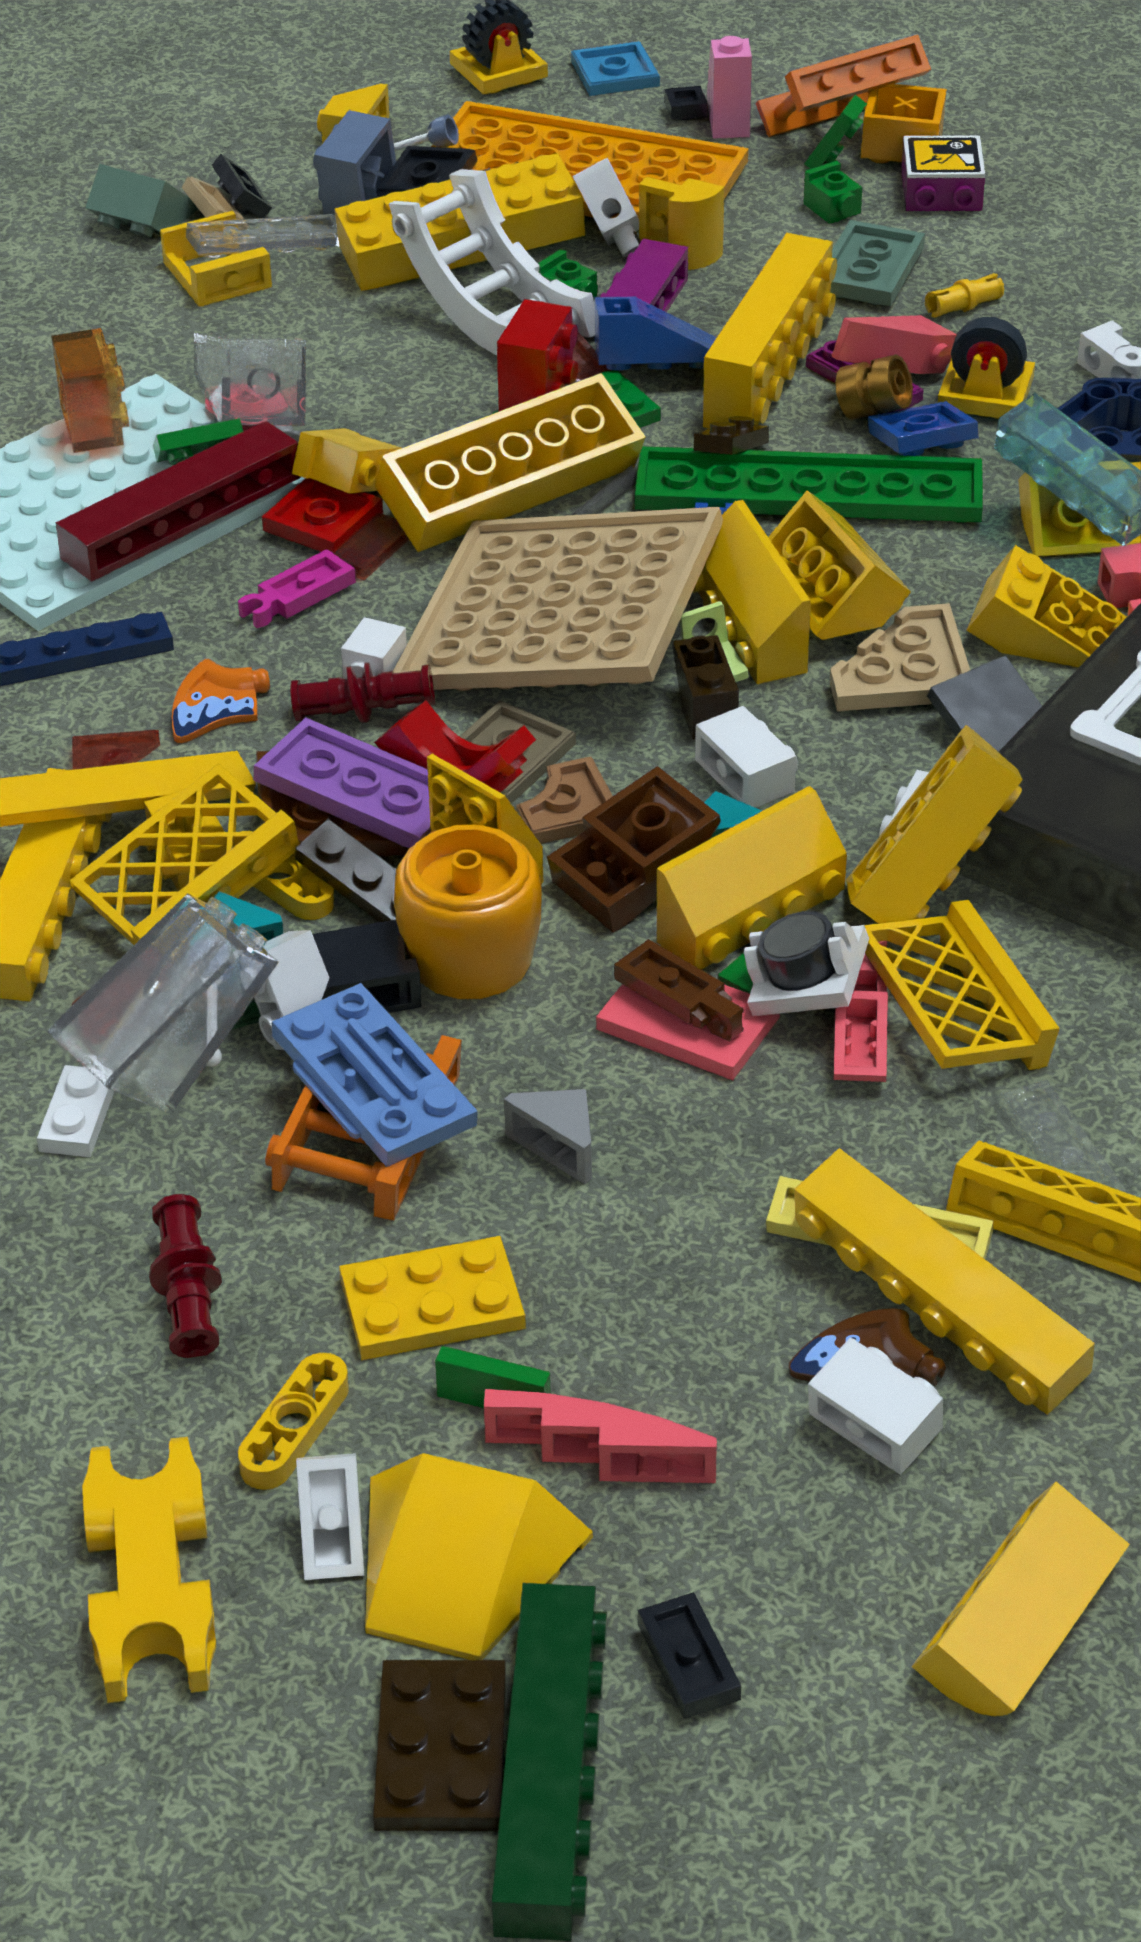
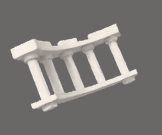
M460 169L450 174L449 177L453 187L452 193L423 207H420V204L416 202L393 201L389 203L393 216V229L401 238L421 280L447 316L479 346L497 356V341L521 305L519 304L496 316L476 301L503 286L510 288L522 302L524 299L572 307V324L577 325L578 335L589 338L595 335V304L592 293L571 288L557 279L550 282L538 273L540 265L527 253L520 242L512 244L501 227L505 219L491 190L486 171ZM460 208L471 231V236L438 251L426 223ZM479 250L483 252L496 272L464 288L447 265Z

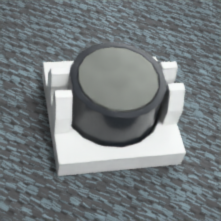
M801 911L789 914L775 921L764 932L750 933L751 947H745L744 955L747 970L753 982L747 1002L753 1016L849 1006L869 941L864 925L850 926L847 922L834 923L832 927L826 915L816 911Z

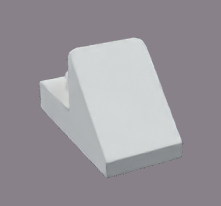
M356 1453L297 1458L304 1580L364 1576Z

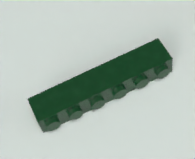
M523 1583L492 1894L493 1937L572 1941L573 1916L586 1917L588 1876H577L578 1860H590L592 1820H581L582 1805H594L596 1766H585L586 1751L598 1752L600 1713H589L590 1699L602 1700L604 1662L593 1661L594 1648L606 1649L607 1612L596 1611V1586Z

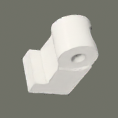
M1112 320L1081 333L1077 359L1079 365L1098 378L1141 379V348L1130 345V342L1122 337L1123 328ZM1091 346L1096 349L1095 352L1090 353Z

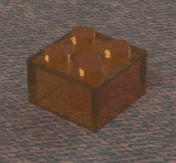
M102 328L51 335L60 408L73 453L124 445L122 428L129 427L126 404L122 402L121 392L125 391L122 368L117 363L114 343L106 344Z

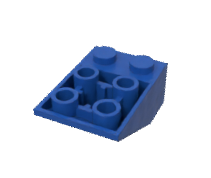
M595 297V348L599 365L606 364V368L609 370H627L631 368V364H647V367L650 369H669L672 367V363H688V366L691 368H704V356L716 340L715 336L637 297Z

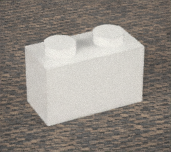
M744 706L696 724L695 760L733 798L756 808L795 792V775L798 769V761L794 751L790 746L784 745L768 729L763 721L758 720Z
M851 1337L808 1383L809 1414L900 1475L943 1428V1397L939 1395L932 1384L920 1377L912 1378L895 1367L889 1357L875 1347L867 1348Z

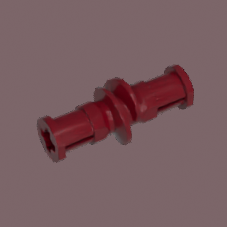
M366 662L364 663L362 677H357L353 667L350 666L347 667V679L337 677L329 678L328 681L301 684L300 680H292L290 686L292 709L297 722L302 721L305 716L327 713L338 715L354 710L359 721L367 723L370 720L372 708H397L398 705L421 703L425 700L430 706L435 705L434 681L429 664L422 665L421 670L400 673L388 671L373 676L370 663Z
M172 1194L163 1197L152 1207V1219L159 1226L161 1242L159 1243L160 1255L150 1266V1284L157 1293L166 1297L167 1311L171 1316L173 1333L169 1335L168 1341L171 1352L182 1358L206 1356L215 1351L219 1346V1332L212 1326L210 1309L212 1302L210 1294L218 1290L222 1283V1275L220 1270L213 1266L216 1256L209 1246L203 1245V1240L199 1235L197 1221L201 1217V1204L198 1199L191 1195Z

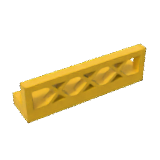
M980 1140L956 1163L946 1211L993 1220V1229L1141 1283L1140 1197Z

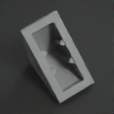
M586 1089L511 1093L504 1098L506 1136L583 1184L592 1179L591 1133Z

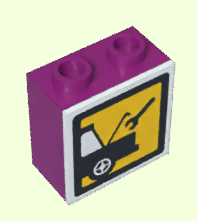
M903 136L901 173L906 211H983L985 168L980 136Z

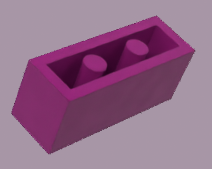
M643 239L634 253H629L625 266L621 272H617L614 275L612 285L600 297H637L667 312L688 281V247Z

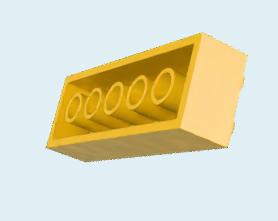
M558 153L541 155L535 159L515 164H505L499 168L486 171L491 190L505 219L501 227L512 244L519 241L525 250H530L585 236L583 196ZM451 180L428 183L422 187L402 192H392L386 196L366 201H356L346 206L334 208L339 247L361 291L420 277L407 254L401 238L393 229V216L389 203L393 201L416 202L420 204V207H423L452 193ZM460 208L426 223L438 251L471 236V231ZM477 250L447 266L449 269L486 261L487 258L483 252Z
M792 233L785 234L704 356L703 427L710 429V423L729 422V417L735 416L754 418V425L765 423L772 401L777 402L780 399L786 379L791 380L793 378L799 358L805 359L811 339L819 337L825 317L830 318L833 314L836 297L834 293H831V283L835 278L837 270V259L832 258L833 241Z
M600 373L383 455L375 488L417 552L466 534L473 521L504 519L622 473L629 466L637 463L646 437L603 374Z

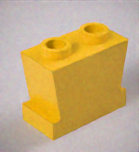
M346 428L302 431L299 437L292 474L303 478H312L349 494L377 491L375 483L382 456L399 450L402 447L359 435L358 432Z

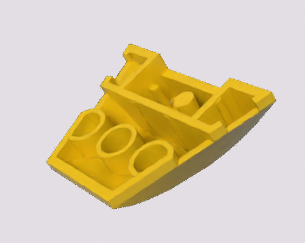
M425 1453L415 1456L370 1477L366 1634L468 1660H483L519 1620L523 1583L552 1584L560 1575V1567L578 1548L582 1550L593 1538V1531L536 1480Z

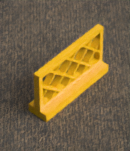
M218 763L69 881L72 889L136 947L138 956L145 963L148 964L150 961L153 964V958L156 961L159 957L161 961L183 943L182 936L219 891L239 898L294 854L296 847L299 845L295 822L283 810L277 813ZM219 783L231 792L230 803L204 804V795ZM258 815L265 822L253 832H236L237 816ZM194 816L193 833H167V824L174 818ZM202 816H229L228 832L201 833ZM192 845L191 861L164 862L165 846ZM200 845H227L226 854L217 861L199 862ZM139 846H157L156 862L129 863L130 853ZM189 874V883L180 891L161 892L163 875ZM119 875L118 892L97 893L89 886L101 876ZM128 875H154L153 892H126ZM152 904L151 914L135 927L124 918L125 905Z
M969 900L951 902L947 916L864 925L869 936L865 951L866 956L941 1069L1019 1058L1022 1059L1028 1070L1048 1066L1060 1028ZM940 935L939 941L943 946L920 937ZM889 941L903 947L901 952H897L880 945L879 942ZM911 951H914L937 961L933 966L908 955ZM944 964L957 968L965 978L945 971L942 967ZM901 969L925 980L921 985L901 977L898 971ZM933 983L958 992V995L954 998L930 987ZM966 996L981 1001L988 1011L964 1002ZM924 1002L944 1010L947 1014L943 1018L922 1008L920 1003ZM956 1015L981 1025L979 1031H976L952 1020ZM991 1029L1004 1034L1008 1041L1003 1042L986 1034ZM946 1035L970 1046L950 1049L942 1037Z

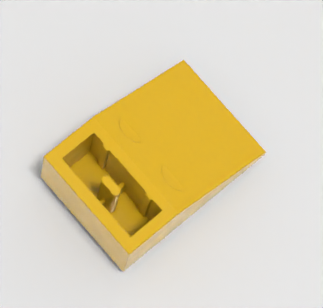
M1015 545L987 579L966 631L1004 654L1107 672L1127 616L1119 612L1111 603L1102 601L1082 588L1075 580L1063 576L1043 563L1038 556L1028 553Z
M430 754L427 756L431 832L454 825H483L502 830L526 846L539 866L542 884L544 882L543 846L506 796L436 755Z

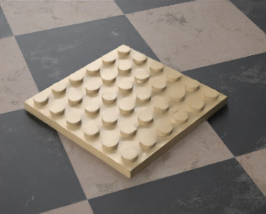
M720 507L473 521L393 672L421 670L422 665L429 664L434 681V690L457 689L459 691H467L473 688L511 689L524 686L551 688L558 685L584 684L596 686L604 683L641 684L653 682L721 529L723 518Z

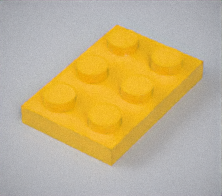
M501 1236L339 1266L340 1281L361 1360L526 1329L525 1312Z

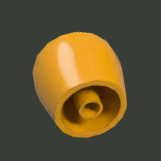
M483 825L450 826L433 831L416 842L415 845L409 848L396 869L394 906L397 925L404 939L408 959L416 958L420 971V983L435 993L456 999H483L503 993L523 979L531 965L541 921L542 904L540 869L526 846L502 830Z

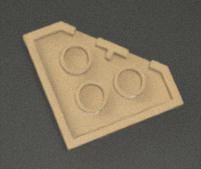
M950 603L904 607L894 615V623L885 631L877 629L857 646V654L847 662L840 660L830 668V686L837 711L932 704L927 697L932 686L969 671L970 667Z

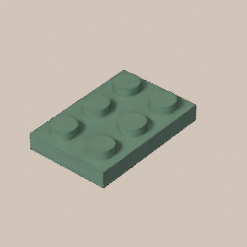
M850 220L832 249V258L837 259V270L835 278L831 283V293H834L836 298H848L868 302L873 305L891 306L924 248L925 233Z

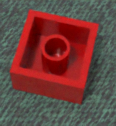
M528 299L523 300L497 341L499 411L575 383L578 374V362L573 360V349L577 341L578 328L577 325L572 324V307Z

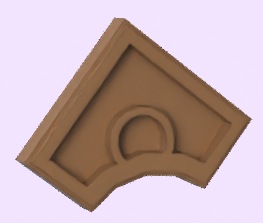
M585 757L547 766V783L544 790L533 799L517 804L516 811L542 844L578 836L584 832L582 817L613 796L593 758Z

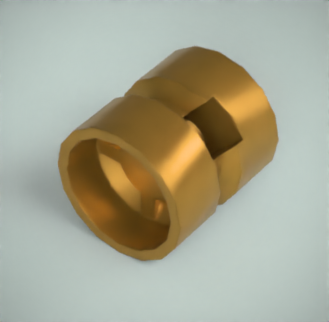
M897 354L874 359L871 361V365L867 362H861L840 367L837 372L835 383L838 403L845 416L851 420L873 416L878 411L886 413L909 407L912 402L913 387L910 371L903 358Z

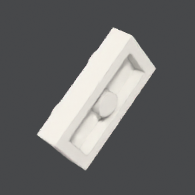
M64 1066L37 1136L39 1152L91 1157L117 1086L115 1070Z

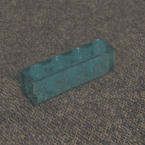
M1033 393L999 418L994 449L1004 459L1014 463L1030 475L1037 484L1047 488L1063 500L1070 509L1079 512L1096 525L1102 533L1109 535L1122 546L1127 545L1141 534V470L1037 393Z

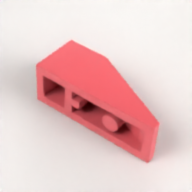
M922 315L844 318L831 357L840 361L851 363L867 362L871 365V361L874 359L897 354L903 358L910 373H944L951 361V350L956 334Z

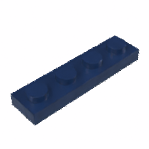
M161 611L151 614L143 613L132 618L108 623L99 622L88 627L64 632H51L45 636L20 641H7L0 645V686L174 650L173 636Z

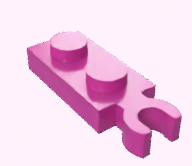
M326 549L258 584V593L245 595L238 600L239 616L244 618L249 614H253V625L256 628L268 625L272 621V616L278 613L287 619L356 583L355 568Z

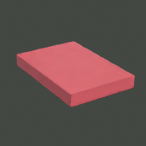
M622 984L596 1016V1030L733 1081L778 1021L780 1014L753 1016L747 1004L750 994L725 985V992L732 997V1002L742 1007L744 1011L742 1013L743 1032L729 1042L712 1034L706 1025L701 1029L694 1027L693 1024H688Z

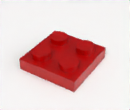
M305 478L262 516L263 531L320 552L327 549L334 554L336 551H342V548H345L369 524L373 523L378 514H383V500L365 492L349 494L312 478Z

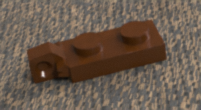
M650 939L614 964V977L616 981L688 1024H693L694 1027L700 1029L706 1025L712 1034L729 1042L743 1032V1008L732 1002V997L725 992V983Z

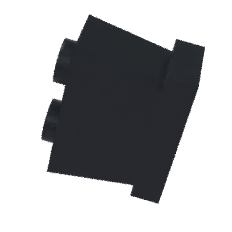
M396 920L312 934L329 975L322 999L362 983L388 1013L422 1007L418 964L416 958L405 960L404 939L399 932Z

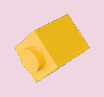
M380 83L333 96L326 107L320 110L317 118V129L319 132H322V144L331 134L333 127L342 120L349 110L389 118L388 84Z

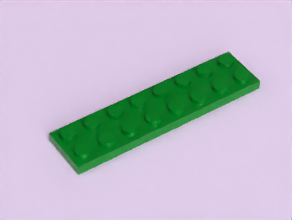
M642 446L639 456L635 490V509L638 510L695 508V502L708 503V507H725L726 503L743 500L752 514L786 516L808 490L843 517L982 522V458L746 450L728 455L693 451L694 448Z

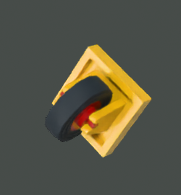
M979 317L967 322L956 334L951 350V361L938 394V403L947 401L966 414L1020 421L1035 372V362L1026 361V342L1020 331L1008 321L996 317Z

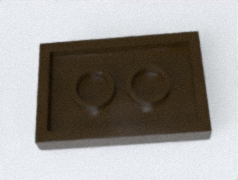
M383 1660L373 1813L374 1831H499L503 1791L506 1660Z

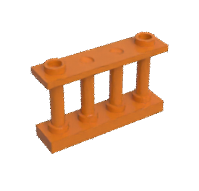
M917 34L790 71L785 76L790 91L758 100L756 106L768 137H772L839 117L854 95H857L867 103L870 91L923 76L931 70V67Z
M442 1035L434 1053H426V1055L455 1085L460 1075L462 1040ZM305 1085L281 1136L274 1134L267 1148L265 1164L272 1167V1190L282 1192L293 1168H299L367 1186L368 1193L374 1194L373 1217L394 1221L426 1149L386 1167L384 1163L378 1161L372 1166L303 1148L311 1131L367 1145L362 1138L355 1139L350 1137L330 1113L317 1110L320 1101Z

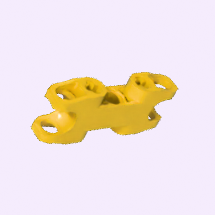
M188 1437L170 1438L168 1462L161 1471L143 1479H130L120 1475L112 1466L109 1446L93 1447L90 1451L88 1470L82 1485L87 1548L89 1553L116 1549L118 1591L88 1594L89 1631L95 1663L104 1682L107 1703L126 1701L129 1671L136 1662L154 1654L171 1655L178 1658L185 1665L191 1693L209 1691L212 1659L216 1650L210 1579L181 1583L178 1542L207 1539L201 1472L194 1461Z

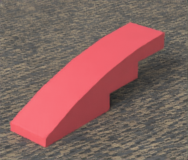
M887 941L879 942L880 945L887 947ZM866 954L862 961L849 1006L835 1008L833 1080L886 1082L888 992L886 984Z
M485 1389V1443L542 1444V1462L599 1463V1481L716 1483L717 1438L662 1417L605 1402L549 1393Z

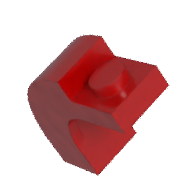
M425 700L397 721L374 743L379 749L427 769V756L434 754L501 793L523 773L520 766L527 759L522 753L536 739L526 726L523 725L494 745L482 746L473 744L454 733Z

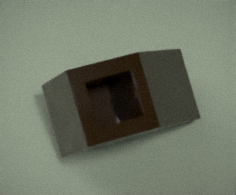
M718 635L694 636L690 639L673 641V655L681 707L692 740L696 739V724L739 707V689Z

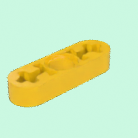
M294 856L287 858L253 886L293 915L304 920L323 918L331 913L334 908V888L296 861ZM273 873H286L291 875L290 877L284 879H272L268 877Z
M316 1353L303 1359L242 1441L238 1449V1460L241 1478L247 1485L261 1490L273 1489L285 1483L297 1467L296 1459L305 1456L348 1395L347 1366L340 1357L331 1353ZM330 1377L332 1378V1381L326 1380L325 1378ZM313 1381L321 1382L315 1390V1399L312 1397L314 1393ZM292 1413H300L310 1419L304 1426L294 1429L286 1428L279 1424V1421L284 1416ZM273 1450L275 1461L267 1459ZM255 1460L263 1461V1463L261 1465L255 1464Z

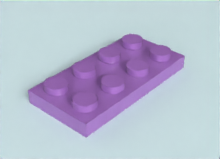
M306 717L254 765V781L396 842L401 846L410 848L431 833L427 769Z

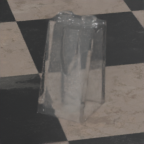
M194 333V376L219 422L240 418L242 425H257L268 421L274 426H305L306 340L277 334Z
M187 893L52 1025L48 1032L105 1087L171 1114L279 961L263 948L267 943L266 938L244 923L238 926L233 922L237 914L226 904L214 897H211L206 903Z

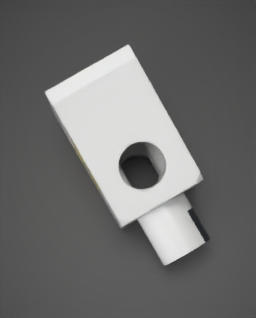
M607 157L574 175L573 178L607 245L616 243L622 257H628L629 253H634L641 243L636 232L639 230V218ZM620 213L617 217L611 218L614 214Z

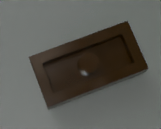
M744 416L729 417V422L710 423V429L694 433L693 451L728 455L746 451L769 443V426L754 425V418Z

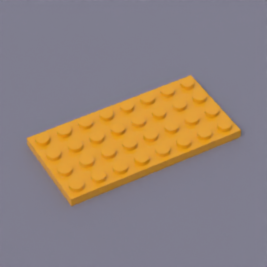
M466 101L453 117L459 133L458 143L449 147H442L475 150L478 161L472 170L480 171L489 167L490 169H495L505 164H514L535 159L541 155L558 153L573 180L574 175L608 157L638 218L639 184L645 177L682 185L688 178L724 186L725 199L748 163L749 148L470 101ZM583 198L584 216L593 217ZM620 213L614 214L611 218L617 217Z

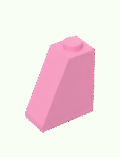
M726 36L720 40H711L706 100L713 138L750 137L752 55L748 38L741 39L737 36Z

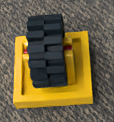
M485 0V7L480 3L474 7L478 11L475 16L469 12L466 18L471 23L464 24L462 29L467 34L462 36L466 46L450 51V64L483 95L497 93L506 88L529 84L535 80L548 77V63L530 48L532 44L527 40V38H533L534 32L530 29L533 27L532 22L512 1Z

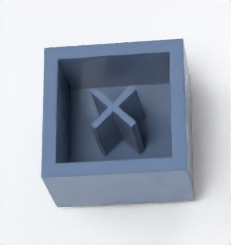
M349 110L342 120L333 127L331 134L324 143L316 149L313 165L317 170L319 182L318 197L322 201L324 217L336 220L334 208L346 206L356 201L378 198L376 194L377 188L396 163L391 121L389 118Z

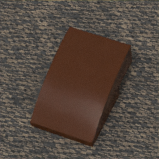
M657 766L582 817L585 831L547 856L552 882L614 933L632 921L657 899V868L708 841L721 823L720 815Z

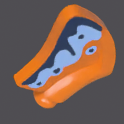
M210 659L201 661L185 677L175 696L172 708L174 741L185 743L221 726L257 721L256 693H266L269 691L270 680L268 671L264 668L252 670L251 667L227 668Z

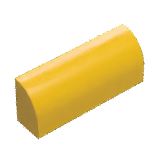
M1055 1481L1027 1507L917 1658L912 1668L946 1697L976 1713L987 1716H1004L1014 1712L1130 1544Z

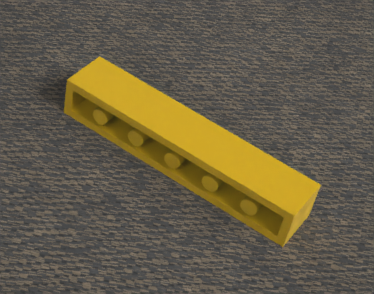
M48 768L46 773H49V772H58V771H66V770H65V769ZM112 813L23 825L0 878V999L30 1002L37 984L46 981L49 968V954L52 949L57 950L59 948L62 938V922L64 917L72 916L75 907V891L72 889L69 880L88 866L90 853H97L101 841V826L103 822L111 820Z
M842 1149L836 1150L794 1189L795 1219L799 1227L809 1237L816 1240L821 1238L837 1251L838 1256L846 1266L856 1272L862 1270L876 1281L888 1299L896 1304L904 1303L917 1313L930 1332L941 1338L946 1336L963 1350L966 1358L981 1371H991L1006 1383L1010 1393L1019 1402L1025 1405L1033 1404L1048 1415L1092 1372L1094 1342Z

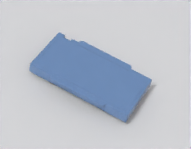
M362 983L272 1021V1037L294 1061V1073L311 1090L349 1136L355 1139L362 1138L386 1167L477 1126L478 1111Z

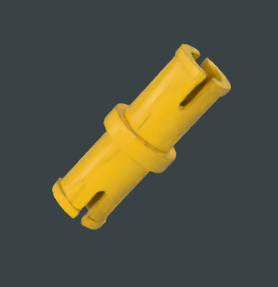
M996 273L976 280L961 279L954 282L953 286L927 293L925 296V307L927 312L932 313L931 316L934 318L958 310L967 312L973 310L980 303L1002 298L1004 283L1001 277L997 278L998 274Z

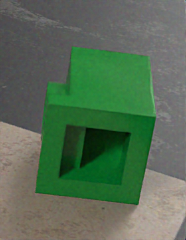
M836 160L805 171L803 204L827 223L831 224L861 214L863 187L841 171V163Z
M560 249L538 263L540 265L538 273L550 282L557 279L571 288L592 293L593 300L597 297V272L580 265L577 261L567 259V251Z

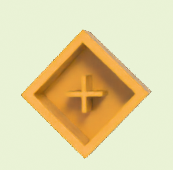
M892 84L870 91L863 119L860 158L870 159L876 163L902 162L903 136H942L947 89Z

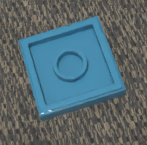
M639 41L571 51V63L589 96L660 86V75Z

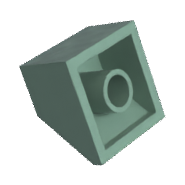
M99 164L85 207L98 216L97 222L101 225L119 230L121 224L130 226V232L150 239L153 233L160 234V229L182 224L198 209L188 196L166 181Z

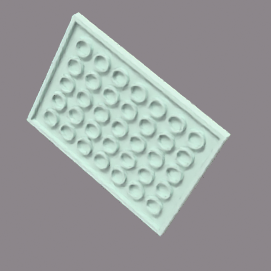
M154 374L145 377L132 386L119 392L111 393L107 398L86 408L78 409L73 414L53 424L45 425L38 431L17 441L9 442L0 449V604L39 631L259 518L305 478L301 477L91 582L60 559L55 522L173 466L169 464L168 460L156 462L153 443L157 434L228 421L212 414L206 409L205 405L159 375Z

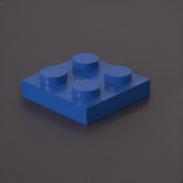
M947 401L868 416L869 433L901 456H918L925 452V448L936 446L944 449L958 448L963 446L966 440L979 438L978 421Z

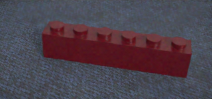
M264 421L55 522L60 559L91 582L301 478L298 475L292 474L298 441L268 421Z

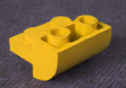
M645 177L640 182L639 238L641 241L649 239L688 247V270L709 266L723 255L724 186L688 178L682 185Z

